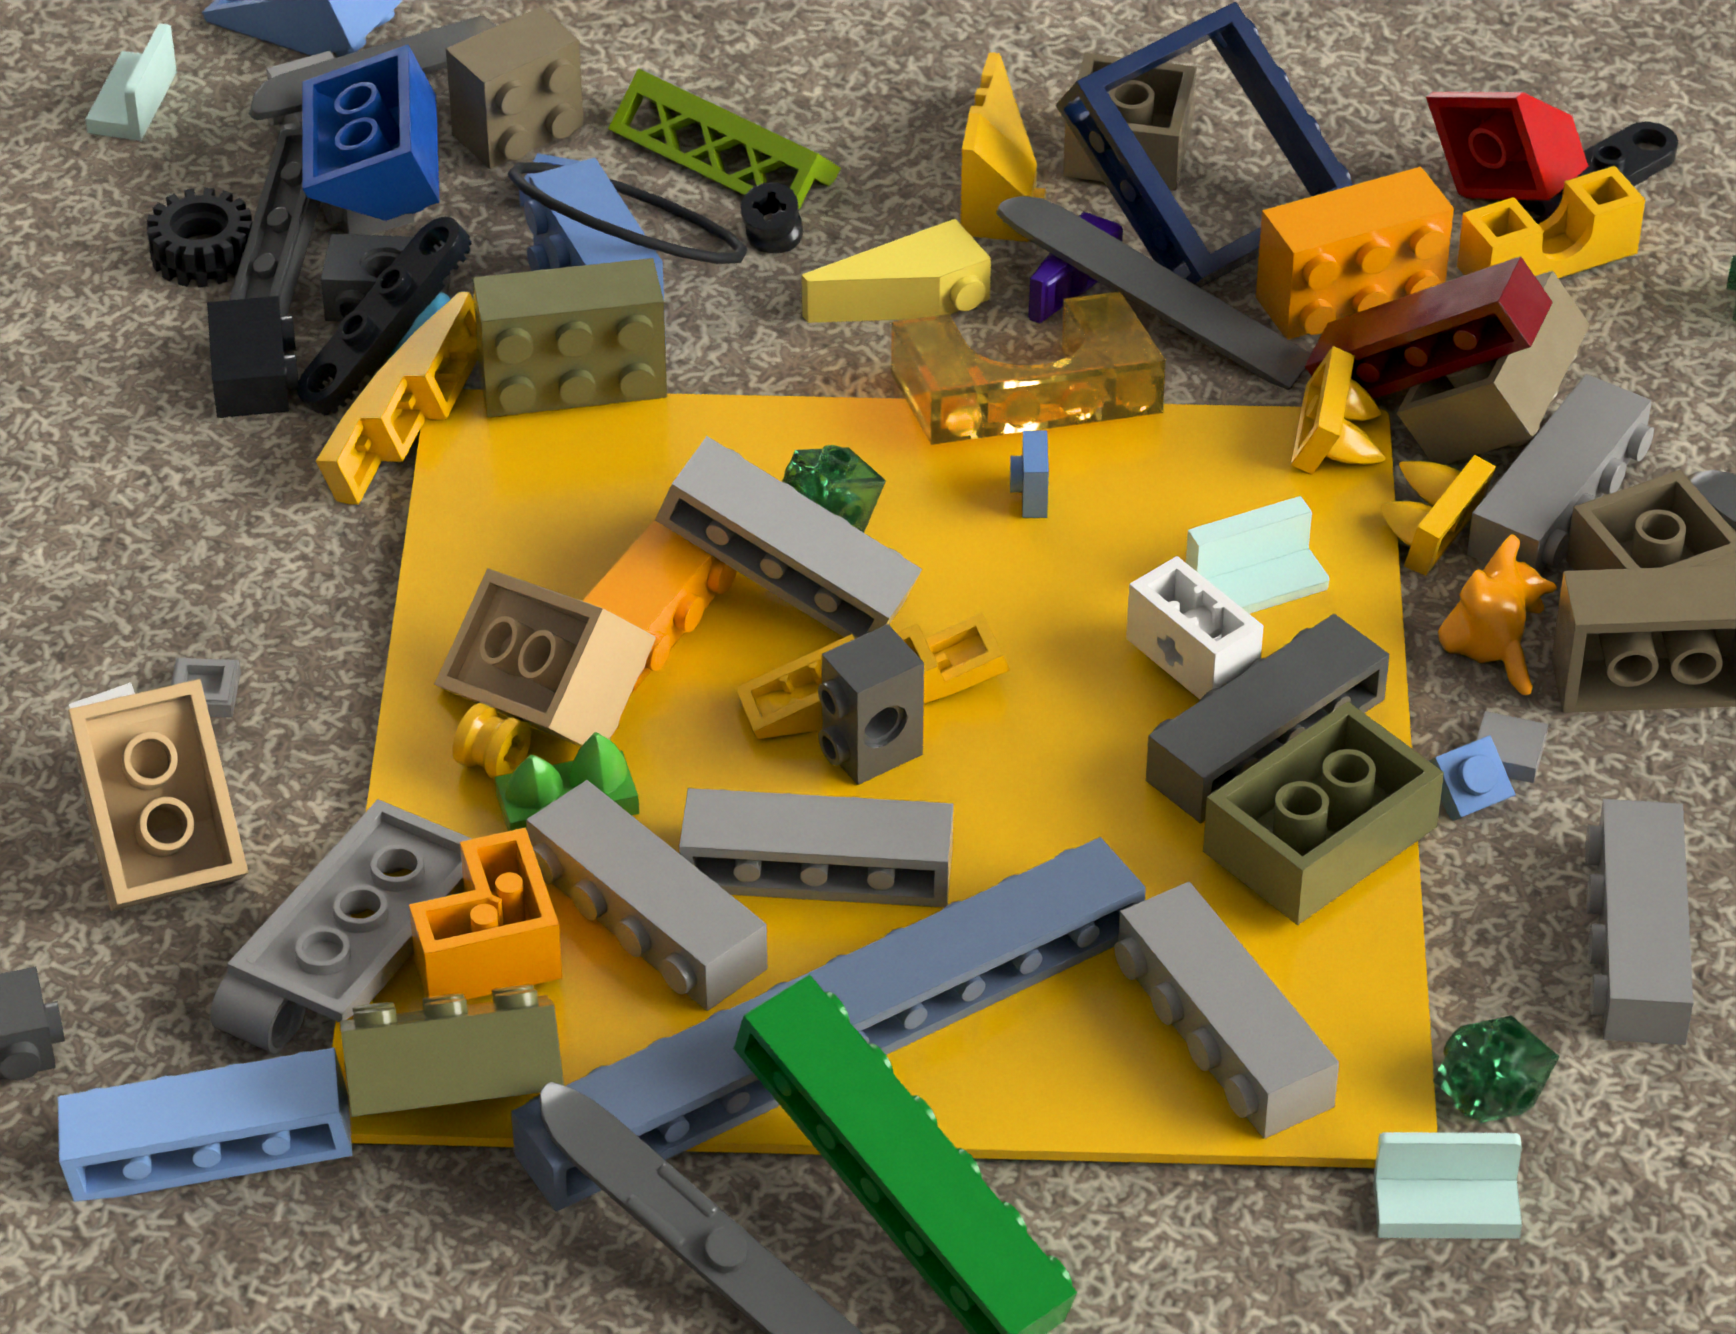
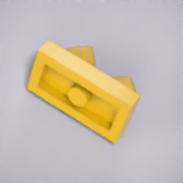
M1335 346L1330 349L1306 384L1291 465L1312 475L1325 457L1343 463L1361 465L1385 461V456L1366 433L1350 422L1371 420L1380 417L1382 412L1370 394L1359 383L1351 379L1355 356Z
M1476 455L1471 458L1462 471L1434 462H1400V469L1409 485L1424 501L1431 505L1412 501H1392L1382 503L1381 505L1388 526L1400 540L1410 546L1404 567L1426 576L1470 521L1473 511L1485 498L1496 466Z

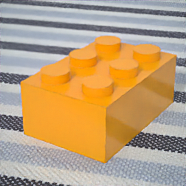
M1420 166L1262 210L1256 299L1283 336L1289 340L1306 334H1321L1328 322L1444 283L1447 276L1454 207Z

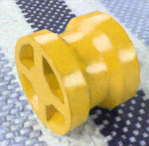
M477 703L467 711L458 725L452 746L453 758L457 763L466 767L473 768L477 765L484 767L487 775L493 779L497 776L511 774L526 759L532 738L531 727L528 722L516 717H510L506 720L500 718L495 708L484 703Z

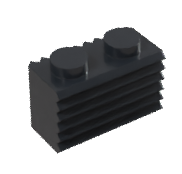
M279 296L207 302L211 374L217 418L288 412V391L299 390L296 354L285 355L284 353L285 351H296L293 315L281 316Z

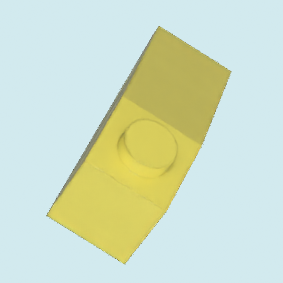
M952 219L802 274V316L808 323L936 319L960 310L969 311L976 308L980 303L990 300L991 258L956 219Z

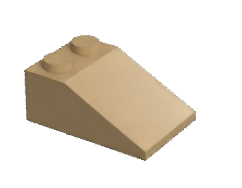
M487 568L434 685L475 703L487 704L495 708L498 713L524 720L533 728L582 747L594 732L610 740L618 727L620 716L635 683L645 667L646 659L656 636L604 608Z
M200 679L68 709L94 845L111 911L238 881L249 873Z

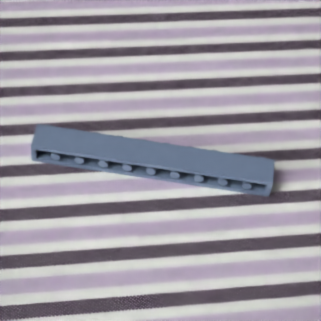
M1099 837L1075 849H1067L1059 853L1054 859L1019 875H1011L1003 879L998 885L968 899L953 902L944 907L940 912L910 926L897 928L889 932L882 939L847 955H839L831 959L824 966L796 979L776 984L767 992L738 1006L718 1011L707 1020L671 1037L660 1038L651 1043L647 1048L611 1065L600 1066L592 1070L585 1077L566 1086L593 1099L619 1119L664 1160H667L780 1106L733 1048L743 1015L810 974L824 992L828 991L835 994L845 1006L850 1023L866 1042L877 1045L887 1055L1114 947L1119 940L1120 911L1145 901L1146 887L1107 843ZM539 1095L530 1099L525 1105L511 1111L515 1157L555 1212L602 1190L574 1166L552 1142L541 1119Z

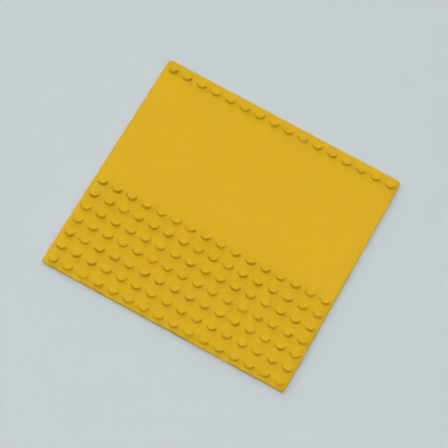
M462 389L447 419H425L420 428L366 811L379 799L472 839L508 831L496 796L495 779L489 777L485 768L480 765L471 768L457 763L452 754L453 740L458 725L467 711L477 703L434 685L487 568L583 601L656 519L671 484L706 436L724 447L736 451L745 460L779 481L789 484L797 492L824 509L844 518L852 526L879 543L899 552L905 559L922 569L904 604L889 625L895 632L918 623L924 637L927 638L983 612L1003 652L1010 671L947 697L925 703L923 711V755L857 785L840 765L834 766L826 759L819 744V731L757 739L735 687L844 637L737 571L731 587L724 594L718 593L704 610L700 622L693 631L685 632L670 649L664 665L658 671H651L635 691L632 690L620 716L618 727L610 738V741L617 746L619 751H623L638 793L639 814L632 815L635 819L680 854L679 845L688 788L954 803L953 851L948 905L956 901L968 899L998 885L1003 879L1011 875H1019L1054 859L1059 853L1067 849H1075L1101 837L1146 887L1145 900L1190 881L1339 1061L1334 1108L1264 1139L1247 1117L1241 1118L1233 1111L1226 1098L1224 1088L1209 1070L1203 1071L1196 1065L1189 1052L1187 1042L1172 1024L1166 1025L1160 1020L1153 1008L1151 997L1136 979L1130 980L1124 975L1116 960L1114 947L887 1054L894 1075L912 1096L921 1097L930 1106L936 1117L938 1127L956 1148L966 1150L976 1159L1375 1168L1378 1137L1381 1133H1438L1418 841L1305 921L1296 925L1203 852L1205 821L1202 823L1196 821L1146 781L1148 735L1161 722L1167 719H1174L1197 704L1200 699L1126 639L1129 584L1176 556L1186 563L1188 529L1301 496L1312 511L1309 549L1328 574L1329 588L1316 594L1250 613L1251 616L1264 625L1261 658H1267L1290 643L1303 629L1312 628L1332 614H1336L1389 653L1385 700L1365 712V714L1412 748L1398 537L1388 526L1381 509L1382 503L1395 501L1390 416L1387 411L1380 409L1382 412L1381 416L1371 420L1350 421L1366 433L1385 456L1384 462L1361 465L1343 463L1325 457L1313 475L1291 465L1302 407L667 393L666 398L487 417L482 390ZM1023 430H1047L1049 463L1047 518H1022V493H1010V456H1022ZM498 713L500 718H503L505 720L510 718L501 713ZM531 727L532 738L526 758L532 754L554 765L573 761L581 747ZM403 868L395 873L383 874L390 877H402L413 871ZM552 883L545 884L559 922L563 979L536 984L533 987L534 990H537V996L547 995L555 1006L564 1086L585 1077L592 1070L600 1066L611 1065L639 1052L660 1038L671 1037L707 1020L718 1011L731 1009L767 992L776 984L789 982L824 966L831 959L839 955H847L882 939L889 932L897 928H905L940 912L944 907L731 895L767 924L768 969L706 1011L686 993L681 995L675 992L666 983L662 974L641 956L634 957L622 947L617 937L596 919L592 921L585 918L578 911L572 899ZM367 909L361 913L351 914L350 917L362 919L370 917L376 912ZM414 953L369 1004L394 1002L396 1014L423 1010L422 999L426 998L414 960ZM492 995L469 999L467 1000V1005L493 1002ZM335 1021L332 1048L335 1047L348 1091L340 1022ZM540 1093L351 1117L349 1104L351 1142L360 1144L514 1147L511 1111L525 1105L530 1099L540 1095ZM781 1106L685 1150L688 1152L821 1155Z

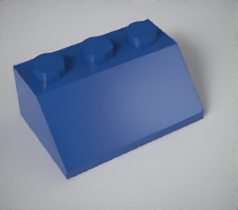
M408 44L302 82V189L307 198L384 221L405 214L418 213L428 206L440 202L436 94Z

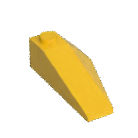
M989 52L981 74L980 88H977L975 93V106H971L962 145L960 224L972 237L1029 242L1027 238L1002 221L996 214L997 209L1004 200L1019 196L1046 200V188H1036L1037 163L1000 53Z

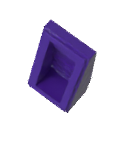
M1084 211L1081 215H1078L1080 218L1122 242L1123 228L1120 224ZM1049 253L1030 278L1029 320L1042 323L1098 283V281Z

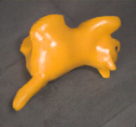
M1511 534L1498 548L1484 570L1477 569L1468 579L1459 594V603L1438 630V640L1443 649L1448 653L1465 655L1478 663L1502 660L1509 682L1521 695H1529L1532 692L1533 686L1521 646L1525 630L1526 612L1541 613L1545 608L1540 596L1553 593L1557 586L1552 581L1542 578L1537 570L1526 562L1516 560L1520 540Z

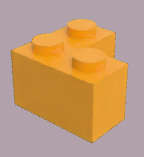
M526 827L461 841L464 892L409 904L414 960L426 997L463 993L464 998L469 1000L492 995V990L497 988L536 985L563 979L559 922Z

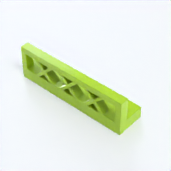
M639 68L608 127L612 132L743 195L754 187L745 183L746 181L755 179L756 186L767 183L766 173L786 166L797 172L790 189L793 190L797 197L799 209L814 180L829 187L835 182L841 170V167L822 155ZM643 98L657 105L661 123L639 132L629 126ZM671 112L679 116L672 118ZM692 123L700 125L706 145L687 153L681 152L676 130ZM715 133L723 136V138L717 140ZM665 135L667 145L656 139ZM740 144L746 147L751 166L729 175L725 173L720 152ZM760 154L769 159L762 161ZM709 157L712 166L700 160Z

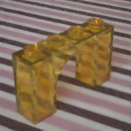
M1121 292L1064 299L1062 351L1066 358L1046 364H1007L988 359L976 353L968 346L950 314L892 321L891 375L931 445L1020 433L1023 430H1042L1163 413L1166 360Z

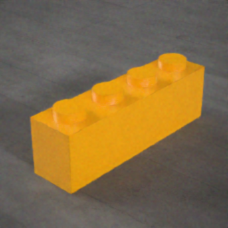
M656 520L648 526L583 600L586 603L604 608L656 636L646 659L645 667L639 675L633 691L638 688L651 671H658L664 665L670 649L685 632H691L696 628L706 607L718 593L724 594L727 592L737 573L735 569Z

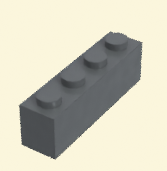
M1332 614L1312 628L1303 629L1290 643L1267 658H1260L1254 661L1244 673L1220 689L1210 690L1197 704L1174 719H1167L1161 722L1148 735L1146 781L1196 821L1202 823L1205 821L1207 796L1348 701L1365 713L1385 700L1389 653L1336 614Z

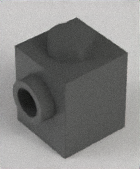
M36 967L1 973L0 1079L24 1080L32 1077L39 1071L56 1068L52 1044L65 1041L58 1002L54 1001L44 1004Z

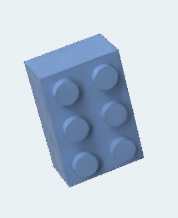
M595 157L529 175L531 185L554 199L595 218L645 235ZM532 198L524 203L526 221L533 234L534 246L527 248V258L531 271L653 258L664 300L663 261L655 250L592 229L547 208Z

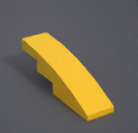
M458 292L420 326L378 370L340 420L316 459V463L337 502L359 505L382 461L403 462L425 419H447L478 360L475 308L470 292Z
M983 612L927 638L924 637L918 623L896 632L924 662V704L947 697L1010 671L1003 652ZM852 634L735 687L757 739L822 730V705L818 696V686L822 683V654L854 640Z

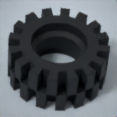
M193 188L184 190L185 198L179 199L175 193L167 196V206L158 202L153 207L154 215H148L147 235L153 267L156 272H162V278L170 282L177 276L178 285L188 287L191 279L197 280L198 287H208L207 279L215 278L218 285L228 282V272L236 277L252 226L250 209H246V204L241 198L233 201L232 193L225 190L219 197H216L214 188H204L203 195H195ZM198 235H213L211 238L202 240L188 239Z

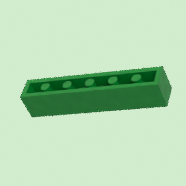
M809 974L743 1015L733 1048L969 1334H1047L1065 1321L1078 1293L1073 1287L1072 1279L1065 1266L1056 1257L1046 1255L1027 1233L1026 1224L1018 1210L1010 1203L999 1200L983 1181L980 1168L974 1158L966 1150L956 1148L938 1127L936 1117L930 1106L921 1097L912 1096L894 1075L887 1055L877 1045L866 1042L850 1023L845 1006L835 994L828 991L824 992Z

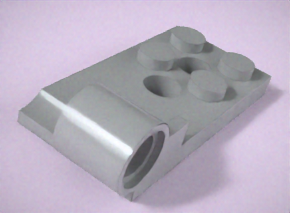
M377 799L227 963L228 974L220 983L211 1006L210 1018L213 1027L270 1053L278 1054L300 1029L305 1015V1008L338 1022L353 1016L352 1008L369 1004L414 953L409 904L464 892L460 842L472 838ZM403 868L413 871L402 877H390L383 874L395 873ZM367 909L376 912L374 915L362 919L351 918L346 915L361 913Z

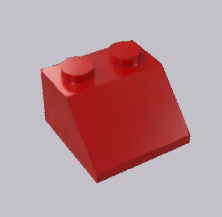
M1432 91L1426 96L1457 193L1465 198L1509 199L1514 197L1516 200H1551L1564 188L1565 181L1576 178L1588 167L1573 116L1524 92Z

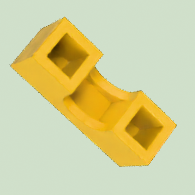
M1612 166L1565 181L1560 205L1549 218L1539 224L1534 221L1514 197L1464 212L1457 268L1465 276L1521 256L1534 276L1553 270L1558 278H1562L1637 254L1645 198L1616 166Z

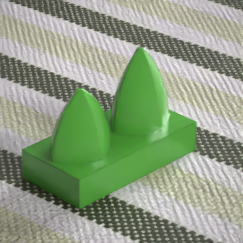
M594 732L579 749L573 761L552 765L544 759L531 754L520 763L513 773L495 777L496 796L508 831L525 827L527 830L526 819L586 780L591 782L630 815L639 814L638 793L623 751H619L617 746L608 738Z

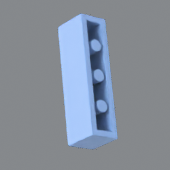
M335 1047L58 1096L59 1162L74 1202L123 1197L353 1156L348 1091Z

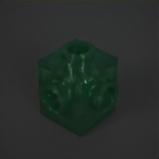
M826 445L822 449L795 450L791 461L785 469L782 482L789 484L797 492L834 515L844 518L852 526L864 533L886 480L849 447Z
M1512 1015L1460 1026L1447 1040L1443 1050L1445 1058L1433 1082L1453 1099L1455 1107L1469 1118L1478 1120L1480 1123L1509 1116H1518L1534 1107L1560 1056Z

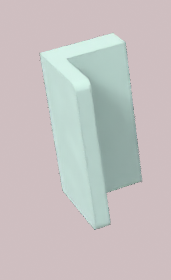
M161 23L157 25L143 54L121 51L85 119L87 133L142 140L177 73L171 25Z
M1301 496L1188 529L1186 563L1249 614L1316 594L1329 588L1328 574L1309 549L1312 511Z
M1381 1133L1378 1137L1373 1180L1378 1238L1520 1239L1522 1222L1517 1186L1522 1149L1520 1135L1517 1133Z

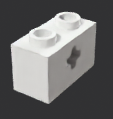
M1178 556L1129 584L1126 639L1200 700L1210 690L1220 689L1244 673L1254 661L1261 658L1264 625Z

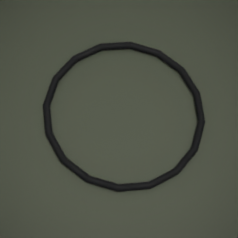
M518 162L508 172V177L521 192L547 208L592 229L627 242L677 257L714 264L741 263L747 253V247L732 232L705 216L668 199L623 182L610 179L618 193L654 205L699 225L724 240L735 252L716 253L683 247L638 234L595 218L554 199L528 183L521 175L522 173H540L562 166L543 162Z

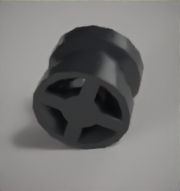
M768 182L752 187L744 195L741 202V216L745 223L747 240L752 247L758 251L771 254L790 251L799 244L803 236V223L799 215L798 200L793 190L784 184ZM772 213L770 219L764 220L765 215Z

